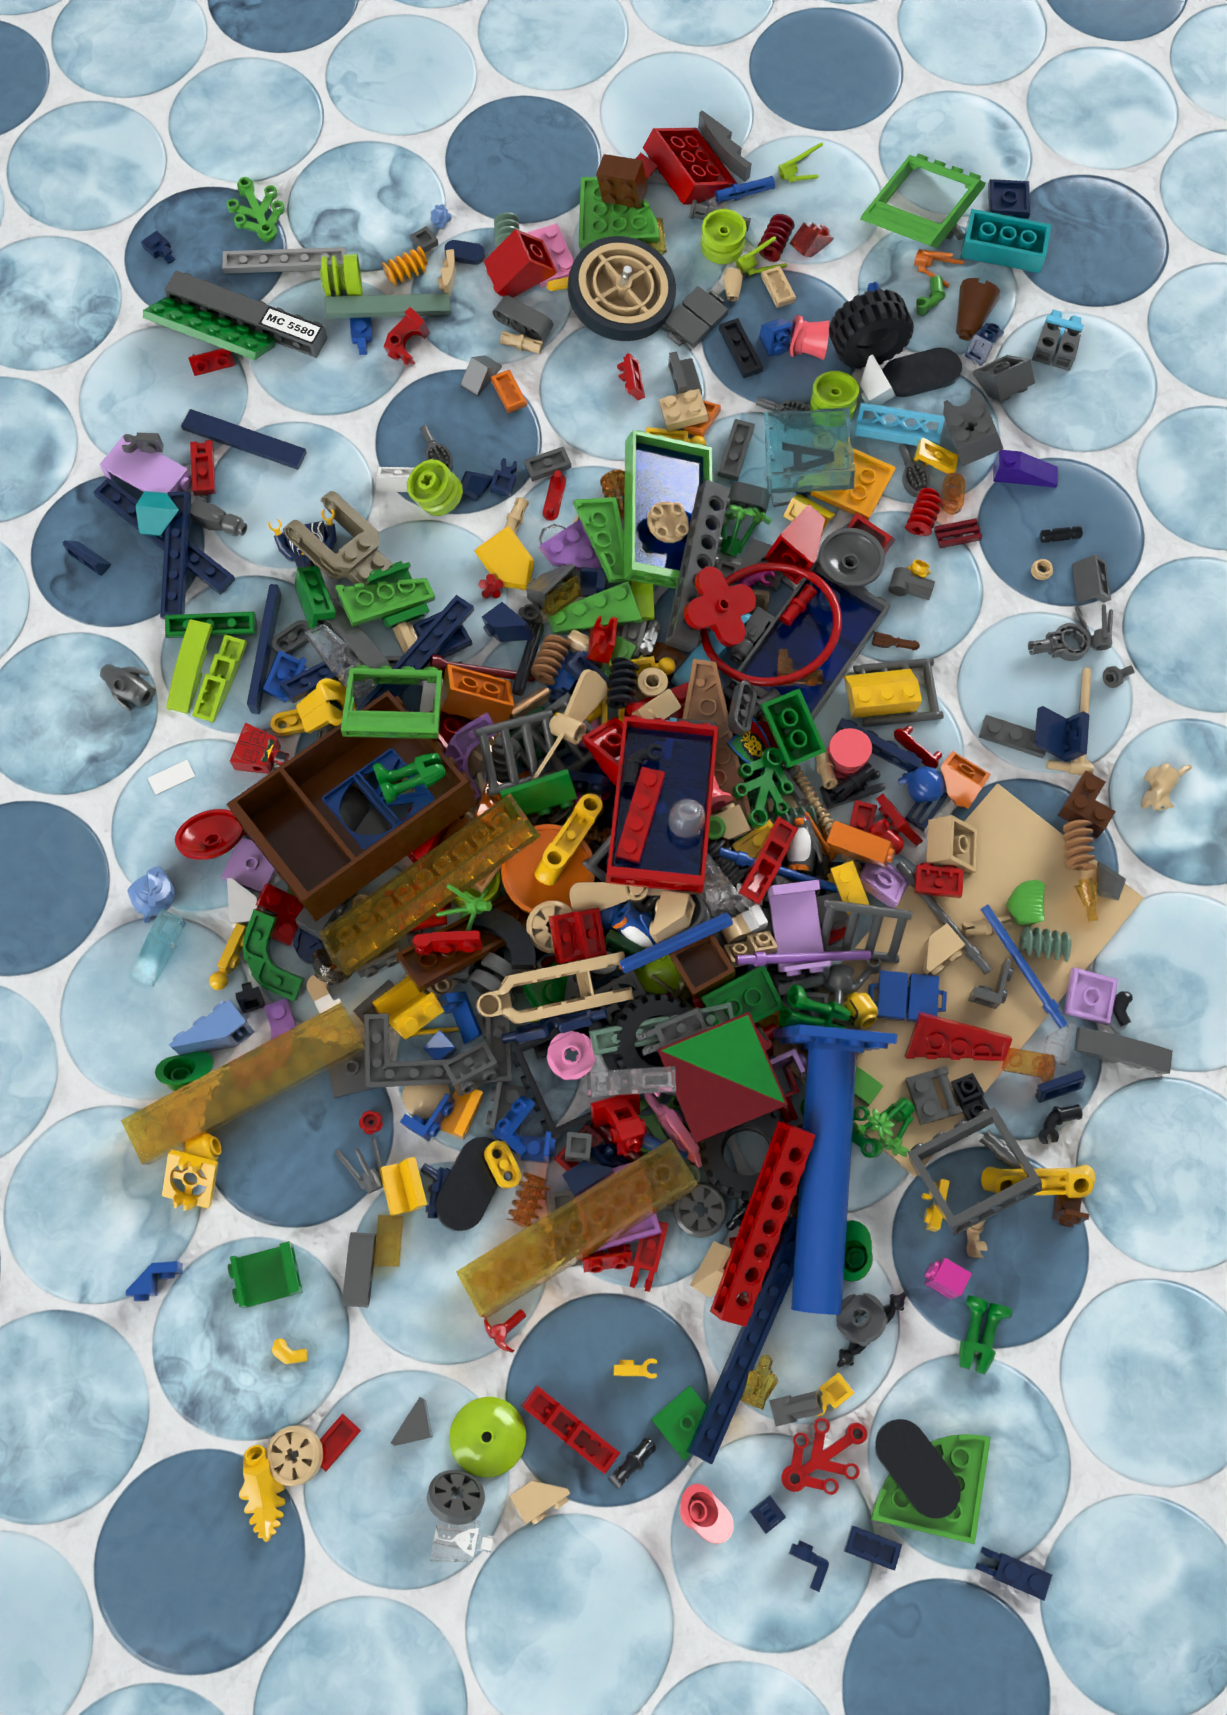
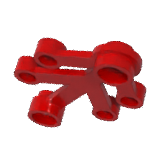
M818 1418L813 1424L815 1434L811 1458L804 1465H802L803 1450L808 1446L809 1438L805 1433L801 1432L793 1436L794 1450L791 1465L787 1466L781 1474L783 1486L791 1492L801 1491L806 1486L823 1490L829 1495L835 1494L839 1489L838 1482L835 1479L827 1478L821 1480L808 1476L816 1469L841 1474L851 1480L856 1479L860 1474L859 1467L854 1463L845 1465L829 1460L851 1444H862L867 1438L866 1428L860 1423L850 1424L846 1428V1435L823 1451L825 1433L829 1431L830 1424L827 1419ZM819 1421L825 1422L826 1428L824 1431H820L817 1428ZM856 1428L862 1433L859 1439L853 1436V1431ZM799 1435L805 1438V1444L802 1446L796 1443V1438ZM850 1466H853L856 1470L855 1475L852 1477L847 1474V1469ZM793 1473L799 1476V1481L795 1484L790 1481V1476ZM829 1481H832L835 1485L834 1490L831 1492L826 1489V1484Z

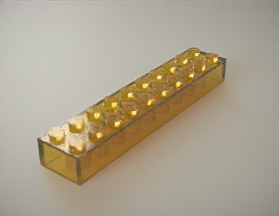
M511 794L504 797L318 932L331 961L346 976L350 975L454 900L458 895L446 887L447 884H451L463 893L539 838L540 834Z
M339 1003L122 1119L121 1122L141 1163L150 1165L167 1156L171 1149L178 1150L184 1147L187 1141L221 1127L365 1049V1044L346 1007Z
M670 1139L459 1269L456 1273L479 1316L487 1319L699 1187V1184Z

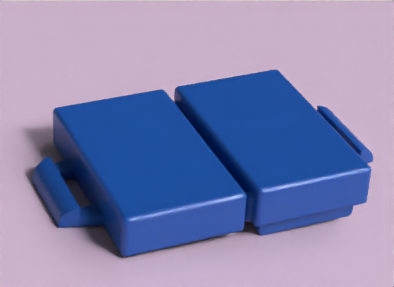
M880 970L878 983L869 984L868 994L872 1000L874 988H878L877 1001H874L879 1011L877 1018L900 1021L907 1019L909 1022H916L919 1012L937 1016L938 1012L946 1011L947 992L939 990V976L912 973L908 978V973ZM938 994L942 995L941 1008H938Z

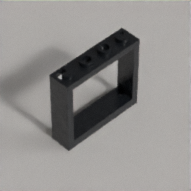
M593 1021L591 1026H586L588 1032L600 1029L597 1021ZM558 1027L553 1029L546 1038L526 1041L513 1047L514 1053L510 1055L515 1067H520L524 1074L520 1078L525 1090L530 1089L534 1096L531 1100L536 1103L533 1107L535 1112L540 1111L544 1120L540 1121L545 1134L546 1131L551 1132L552 1137L591 1120L590 1111L556 1127L522 1053L553 1039L561 1033ZM611 1052L600 1054L601 1061L617 1095L629 1092Z

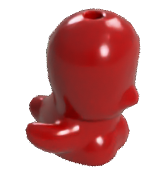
M882 819L873 824L867 832L891 841L893 849H895V855L899 854L903 850L904 841L895 830L889 828L890 823L886 819Z

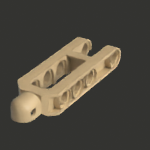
M624 952L505 976L496 991L484 993L478 997L476 1009L484 1017L503 1015L513 1023L520 1024L634 999L631 987L594 994L589 973L592 970L620 965V960L625 958ZM576 974L580 998L519 1011L512 1008L509 994L512 987Z

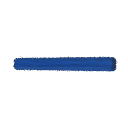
M725 912L620 960L621 968L624 973H629L733 925L731 916L728 912Z

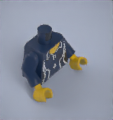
M323 509L321 516L326 520V524H324V521L304 525L329 549L333 550L337 538L335 524L332 520L335 518L336 513L331 509V518H326L325 509ZM278 518L279 527L277 529H273L269 521L268 526L275 533L274 539L278 550L286 559L295 562L298 568L317 566L287 538L284 528L283 532H281L282 524Z

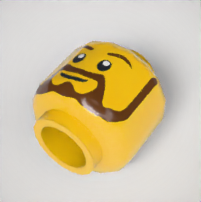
M854 992L847 996L844 1007L851 1011L849 1021L853 1026L863 1029L876 1022L879 1011L869 994Z

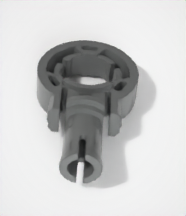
M1074 623L1063 624L1056 631L1048 632L1046 639L1028 642V650L1033 649V651H1029L1030 655L1047 652L1049 655H1052V658L1060 657L1066 661L1080 660L1091 646L1088 632L1083 627ZM1071 633H1074L1073 637L1077 639L1079 648H1070L1064 640V635L1069 636Z

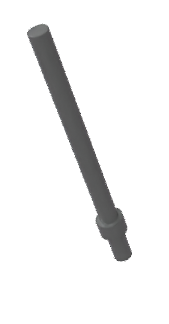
M901 861L896 865V868L914 888L915 875ZM919 894L942 924L948 923L965 943L963 949L966 952V957L970 961H974L984 975L990 972L992 968L981 956L982 952L977 946H973L936 900L931 895Z

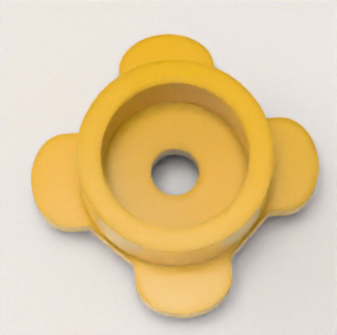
M915 559L911 566L907 567V569L912 571L913 575L926 578L931 573L929 564L919 559Z

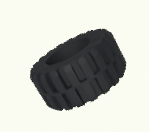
M875 289L874 292L866 291L863 295L859 296L858 294L851 301L845 302L843 307L839 308L835 316L832 317L829 334L840 361L851 368L862 369L866 367L868 358L872 354L879 365L884 364L883 362L886 360L890 361L896 354H900L903 351V347H907L912 338L914 323L903 298L898 293L887 289L885 291Z
M663 994L639 995L634 997V1000L631 1002L627 1001L622 1005L623 1009L620 1012L617 1011L614 1015L615 1021L613 1024H610V1027L617 1025L622 1027L620 1033L614 1032V1034H617V1040H620V1046L617 1047V1051L611 1052L617 1063L618 1069L631 1080L643 1085L651 1084L655 1087L671 1086L672 1084L663 1062L652 1063L639 1056L635 1048V1035L639 1026L646 1019L660 1016L671 1018V1016L682 1014L692 1008L682 1003L678 998Z
M771 1112L701 1141L700 1156L703 1170L709 1182L718 1191L723 1192L728 1198L733 1200L735 1198L741 1199L742 1202L750 1200L760 1172L754 1175H741L734 1172L725 1161V1145L732 1135L741 1131H752L762 1135L770 1146L778 1121L784 1122L779 1116L776 1117Z

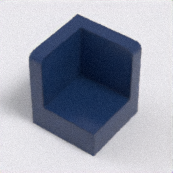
M581 567L580 597H589L606 590L607 577L603 569Z

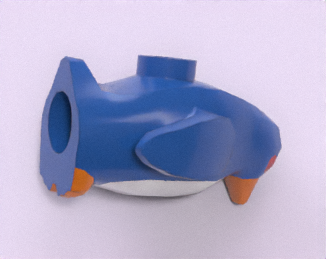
M627 902L615 916L611 926L619 934L645 949L656 944L649 933L650 923L654 921V916L648 912L641 913L637 911L630 902Z

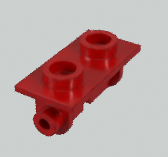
M224 348L198 355L192 354V356L188 357L194 376L235 366L231 351Z
M630 1244L609 1248V1253L599 1251L590 1254L588 1247H586V1250L581 1251L584 1273H599L613 1268L621 1270L628 1266H633Z

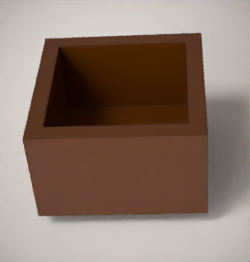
M604 154L596 173L602 201L608 204L641 208L648 190L643 161Z
M714 934L669 954L673 966L682 981L685 982V986L694 1001L703 994L736 978V971Z

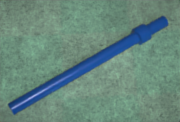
M722 847L719 848L717 856L732 860L734 864L743 867L745 865L751 866L755 859L748 856L746 852H735ZM780 866L776 874L798 882L819 880L820 889L833 893L838 892L835 883Z
M989 904L981 908L980 910L1043 1003L1042 1007L1045 1012L1051 1015L1059 1029L1068 1025L1058 1010L1059 1005L1055 999L1050 998Z

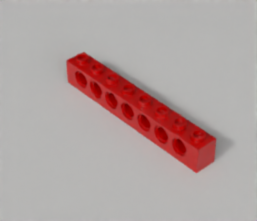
M778 1121L710 1312L722 1321L746 1327L749 1318L752 1316L753 1307L761 1291L764 1276L770 1267L772 1254L779 1242L781 1229L787 1219L792 1199L796 1195V1188L800 1177L805 1170L806 1160L813 1148V1141L816 1135L802 1128Z

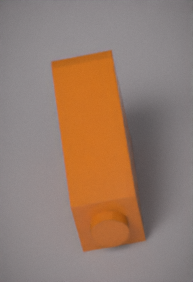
M838 821L833 822L827 844L834 853L884 868L887 867L888 862L891 863L893 861L895 849H893L891 841Z

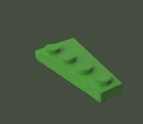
M617 498L575 499L573 505L609 583L631 581L624 579V533Z
M628 581L547 613L555 635L568 634L574 629L582 632L583 629L593 628L599 616H602L600 624L603 626L608 625L611 617L617 618V626L631 622L643 623Z

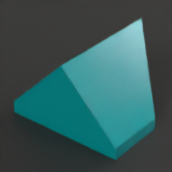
M144 491L136 504L140 534L162 536L163 531L179 511L167 493Z

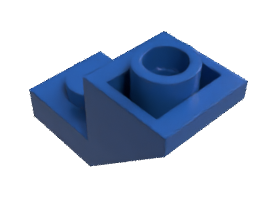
M178 1261L151 1263L126 1290V1296L134 1297L136 1302L149 1301V1296H157L158 1275L159 1279H174L175 1274H183V1263Z

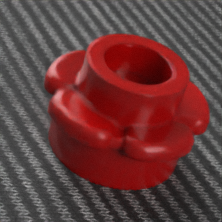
M366 1111L359 1120V1126L366 1134L379 1132L383 1126L382 1116L377 1111ZM370 1120L374 1122L372 1125L369 1124Z

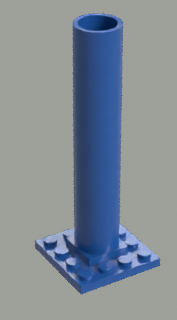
M799 1024L773 1029V1039H780V1044L795 1045L802 1043V1050H808L803 1129L816 1135L813 1141V1148L809 1152L805 1163V1170L799 1180L791 1309L806 1313L839 1315L842 1313L857 1053H864V1050L888 1049V1045L896 1044L897 1034Z

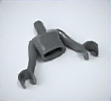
M879 959L876 965H872L870 960H867V969L854 983V969L851 966L843 964L831 965L828 979H826L823 971L819 972L823 976L824 982L821 986L825 990L834 993L833 1001L842 1005L843 995L856 992L871 974L880 972L881 959Z

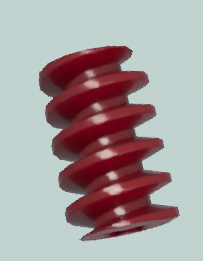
M776 214L771 217L767 229L764 231V235L758 244L759 247L772 237H776L774 242L759 252L765 260L777 262L780 259L786 243L792 234V230L795 228V223L791 217L784 214Z

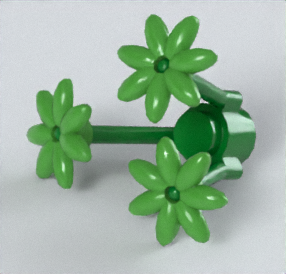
M729 505L731 510L738 512L735 514L733 511L727 513L725 511L726 523L721 530L722 542L719 546L721 547L720 552L731 557H736L737 553L741 554L745 543L756 525H759L762 521L767 525L772 522L764 512L760 513L757 508L749 507L743 509L740 506ZM746 514L753 516V523L739 544L740 540L736 536L742 519L744 520ZM737 518L732 536H727V539H725L729 520Z
M901 1097L895 1104L892 1103L880 1114L876 1109H873V1116H867L869 1122L865 1125L861 1124L858 1126L856 1122H853V1130L863 1137L869 1128L871 1131L878 1130L881 1137L879 1140L884 1144V1149L892 1150L894 1155L900 1154L907 1157L909 1149L901 1146V1139L908 1125L913 1121L911 1114L915 1111V1107L911 1101ZM891 1118L898 1123L904 1122L897 1136L893 1137V1139L888 1137L893 1136L890 1128L895 1126L890 1121Z

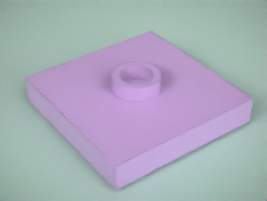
M242 837L235 846L221 878L227 881V878H232L244 888L261 893L264 885L271 883L276 871L254 842Z
M866 862L859 874L863 888L889 908H895L898 905L909 883L901 872L889 863L884 868Z
M1075 967L1071 968L1063 1014L1103 1025H1110L1118 979Z

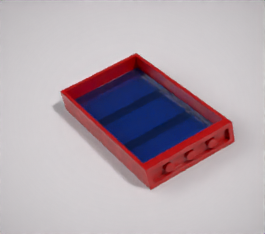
M637 715L624 716L606 883L693 893L703 892L718 726H713L710 723L692 724L684 720L673 722L666 721L663 718L645 719ZM657 743L662 747V752L654 750L651 753L654 756H660V761L651 762L646 759L642 761L643 766H640L639 770L640 774L641 767L663 771L666 774L640 864L617 859L615 855L636 786H628L622 783L626 766L624 759L629 758L637 750L648 748L650 744Z

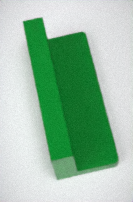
M319 567L297 568L295 590L310 631L316 632L317 620L335 619L336 611Z

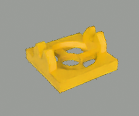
M171 1149L167 1158L162 1196L173 1199L174 1208L184 1205L183 1210L185 1211L193 1209L195 1206L209 1209L213 1200L218 1162ZM200 1169L204 1172L206 1177L201 1176L199 1172ZM187 1172L194 1173L197 1177V1182H188L185 1174ZM173 1178L182 1180V1183L185 1185V1192L180 1191L175 1186ZM198 1184L206 1186V1190L201 1194L193 1195V1189Z

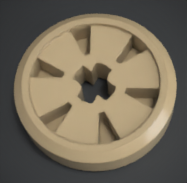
M546 901L537 905L530 912L526 923V931L537 949L546 953H554L552 935L547 932L549 928L546 924L549 921L548 916L574 912L565 903Z
M288 1426L279 1430L270 1440L266 1451L270 1473L277 1482L286 1486L302 1485L312 1480L318 1473L323 1461L322 1444L315 1432L304 1426ZM292 1450L299 1453V1456L296 1457L297 1461L290 1458V1455L293 1454Z

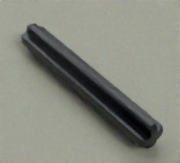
M534 622L530 631L533 638L527 640L512 687L514 695L522 696L524 694L530 676V669L535 660L544 631L543 623Z

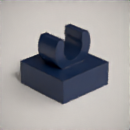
M770 1495L749 1511L765 1534L786 1518Z

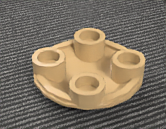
M663 501L655 504L650 509L647 516V524L650 532L658 540L665 543H674L680 541L688 533L689 521L681 503Z
M448 1084L404 1086L402 1101L406 1110L412 1116L415 1114L422 1119H430L445 1094L448 1093L450 1095V1089Z

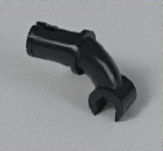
M650 744L648 748L637 750L629 758L624 759L626 766L622 780L623 784L636 786L640 766H643L642 761L646 759L651 762L660 761V756H654L651 753L654 750L662 752V747L659 744Z
M1076 1104L1061 1108L1054 1106L1044 1122L1043 1129L1039 1132L1040 1142L1048 1144V1134H1050L1052 1142H1058L1059 1134L1055 1130L1056 1125H1062L1066 1121L1082 1119L1083 1114L1080 1105Z
M644 1438L633 1452H628L624 1463L608 1478L617 1489L636 1470H642L644 1462L656 1451L654 1443L647 1450L645 1449L651 1442L650 1439Z

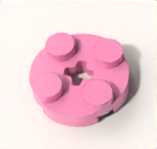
M574 1031L556 1035L552 1039L547 1053L548 1065L552 1072L563 1080H578L586 1076L595 1063L590 1038ZM568 1049L572 1052H578V1055L575 1057L576 1061L572 1062L565 1059Z

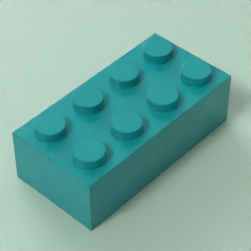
M971 209L960 258L1040 273L1046 259L1052 224Z

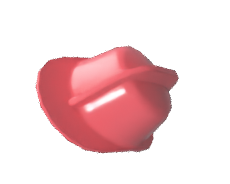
M693 1484L685 1489L680 1502V1516L683 1523L688 1528L696 1530L702 1538L710 1543L719 1544L728 1540L733 1532V1519L728 1509L704 1485Z

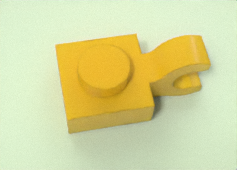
M650 1358L642 1365H634V1360H619V1365H614L613 1376H643L654 1379L657 1377V1374L649 1373L647 1366L651 1363L657 1364V1360Z

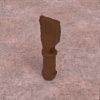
M874 632L873 646L881 648L896 646V648L912 649L913 651L920 648V644L916 640L900 639V637L894 638L888 634Z

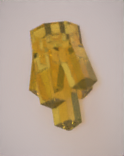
M769 1355L761 1356L757 1369L749 1372L746 1387L740 1399L741 1402L760 1410L764 1409L768 1397L779 1382L777 1376L771 1370L773 1360Z

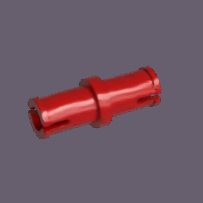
M806 584L796 598L793 597L790 601V606L779 619L785 625L791 626L797 616L807 609L806 605L817 594V590L813 586Z

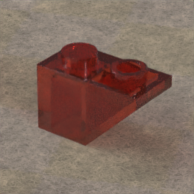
M803 222L789 244L803 256L813 257L831 243L834 237L829 234L830 229L823 224L817 225L814 222L811 224Z

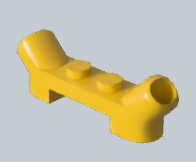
M586 794L580 798L564 826L544 851L543 857L534 872L535 878L541 883L551 886L557 882L560 874L598 817L602 815L604 804L597 795Z
M1085 1164L1075 1168H1035V1172L1042 1181V1191L1034 1195H1067L1069 1198L1086 1197L1092 1192L1095 1185V1172L1093 1168ZM989 1166L982 1172L981 1184L985 1191L999 1193L1026 1179L1027 1175L1023 1169H999Z

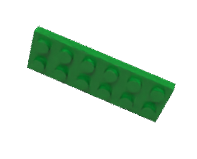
M165 297L143 310L144 319L253 360L258 359L275 347V339L268 337L266 333L252 331L244 325H236L228 319L215 317L210 312L199 311L191 305L175 302L173 298Z

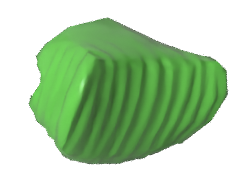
M1039 880L1023 882L1015 888L1008 898L1006 907L1014 916V922L1017 925L1030 926L1045 920L1044 882Z

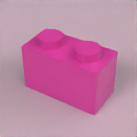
M947 1258L935 1261L934 1264L930 1263L924 1274L927 1278L924 1284L945 1297L954 1299L962 1295L972 1273Z

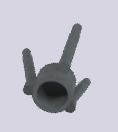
M1102 605V629L1095 630L1092 636L1079 606H1075L1077 616L1082 627L1088 632L1094 650L1102 651L1111 648L1113 610H1109L1107 624L1106 605Z
M375 1137L372 1138L378 1172H376L375 1168L370 1170L360 1149H355L365 1172L362 1174L363 1179L340 1150H335L341 1162L359 1183L361 1190L366 1189L367 1194L383 1187L379 1171L382 1167V1162Z

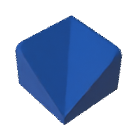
M441 1030L423 1047L433 1060H446L457 1050L456 1046Z

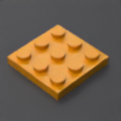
M838 442L832 452L834 453V463L824 467L811 491V496L850 514L855 515L858 513L869 521L896 467Z

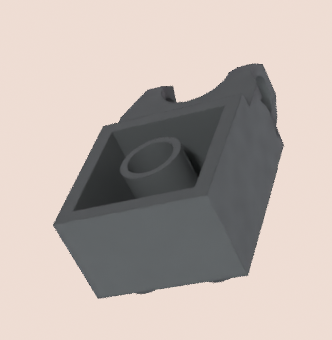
M976 388L971 389V397L964 405L954 406L948 400L943 402V415L963 466L1004 449L983 395L976 391Z

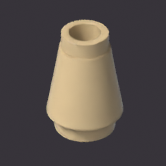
M737 268L727 269L723 275L727 300L730 302L739 300L743 275L741 270Z

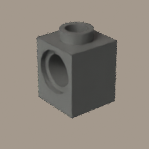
M567 1132L565 1160L590 1163L592 1134Z

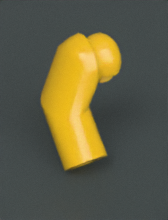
M278 1338L273 1342L272 1353L284 1364L308 1361L307 1348L291 1350L287 1346L286 1340Z

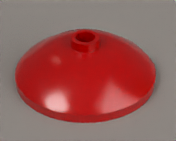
M208 810L194 815L180 826L175 835V845L178 851L187 858L209 860L220 857L232 850L241 840L244 830L231 810Z

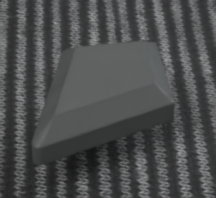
M781 765L788 781L794 786V790L791 793L792 796L802 801L806 797L792 779L799 773L794 766L786 771Z
M1098 862L1096 895L1119 901L1126 879L1103 863Z

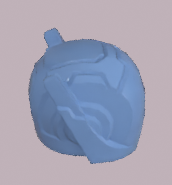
M160 866L148 870L146 875L137 879L127 890L134 909L144 915V923L150 922V916H156L167 911L172 906L176 894L171 879Z

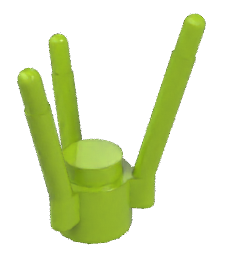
M821 142L797 157L778 165L780 178L783 181L788 179L789 183L818 178V174L795 176L798 173L796 163L822 147L823 143Z
M772 237L748 254L736 259V265L741 270V274L747 273L748 276L777 266H781V268L787 267V264L784 263L754 269V266L757 265L754 255L774 242L776 237Z

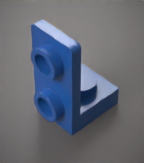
M466 991L446 993L437 999L445 1014L453 1013L464 1044H468L482 1035Z
M446 1093L428 1122L415 1114L412 1118L405 1114L400 1123L429 1142L432 1137H436L441 1129L440 1124L445 1116L448 1117L452 1113L455 1099Z
M520 1096L519 1099L514 1101L509 1112L497 1123L495 1130L492 1132V1135L499 1141L505 1142L512 1152L520 1156L528 1148L521 1143L523 1138L515 1130L536 1104L525 1096Z
M546 1131V1137L523 1135L522 1144L528 1149L521 1156L520 1160L550 1163V1157H555L556 1139L552 1138L551 1132Z

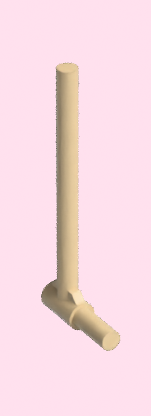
M1084 668L1082 669L1080 712L1084 711L1089 714L1091 669ZM1086 755L1070 761V763L1047 760L1046 769L1083 775L1085 771L1093 774L1094 765L1089 760H1086Z

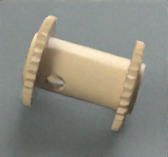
M650 667L644 669L638 675L637 700L640 701L650 696H658L667 689L668 679L662 670Z

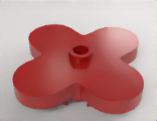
M711 566L705 567L695 576V587L699 595L698 598L693 599L685 606V621L691 628L696 630L712 629V632L715 633L722 645L734 647L745 638L746 630L741 616L746 615L755 608L756 596L747 585L737 584L729 587L720 570Z

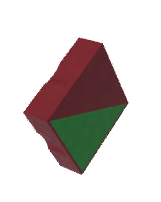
M750 1012L657 1049L695 1143L788 1105Z

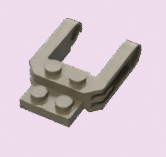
M329 491L321 498V502L331 514V509L335 511L334 519L354 537L337 554L329 549L300 521L293 520L284 527L287 538L332 579L346 577L354 585L358 583L367 585L366 580L370 576V572L380 568L382 571L388 570L390 565L393 564L378 550L380 545L379 532L334 491Z

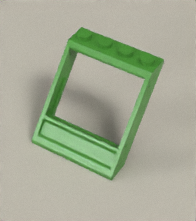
M917 153L916 157L909 155L865 210L860 220L938 248L983 190L986 182L981 181V176L970 172L969 176L962 174L963 169L955 166H952L951 169L945 168L946 163L936 159L934 163L928 161L929 157ZM920 167L965 184V188L968 189L942 224L886 204L913 169L917 170Z
M357 665L355 668H350L341 724L343 737L439 739L442 670H438L435 667L415 670L414 667L404 666L401 669L379 666L378 669L369 668L366 665ZM373 679L374 684L419 685L420 681L436 683L433 713L353 710L355 681Z

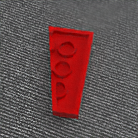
M919 1012L905 1057L906 1059L926 1057V1059L950 1058L951 1060H961V1058H973L974 1060L1005 1061L1013 1039L1006 1034Z

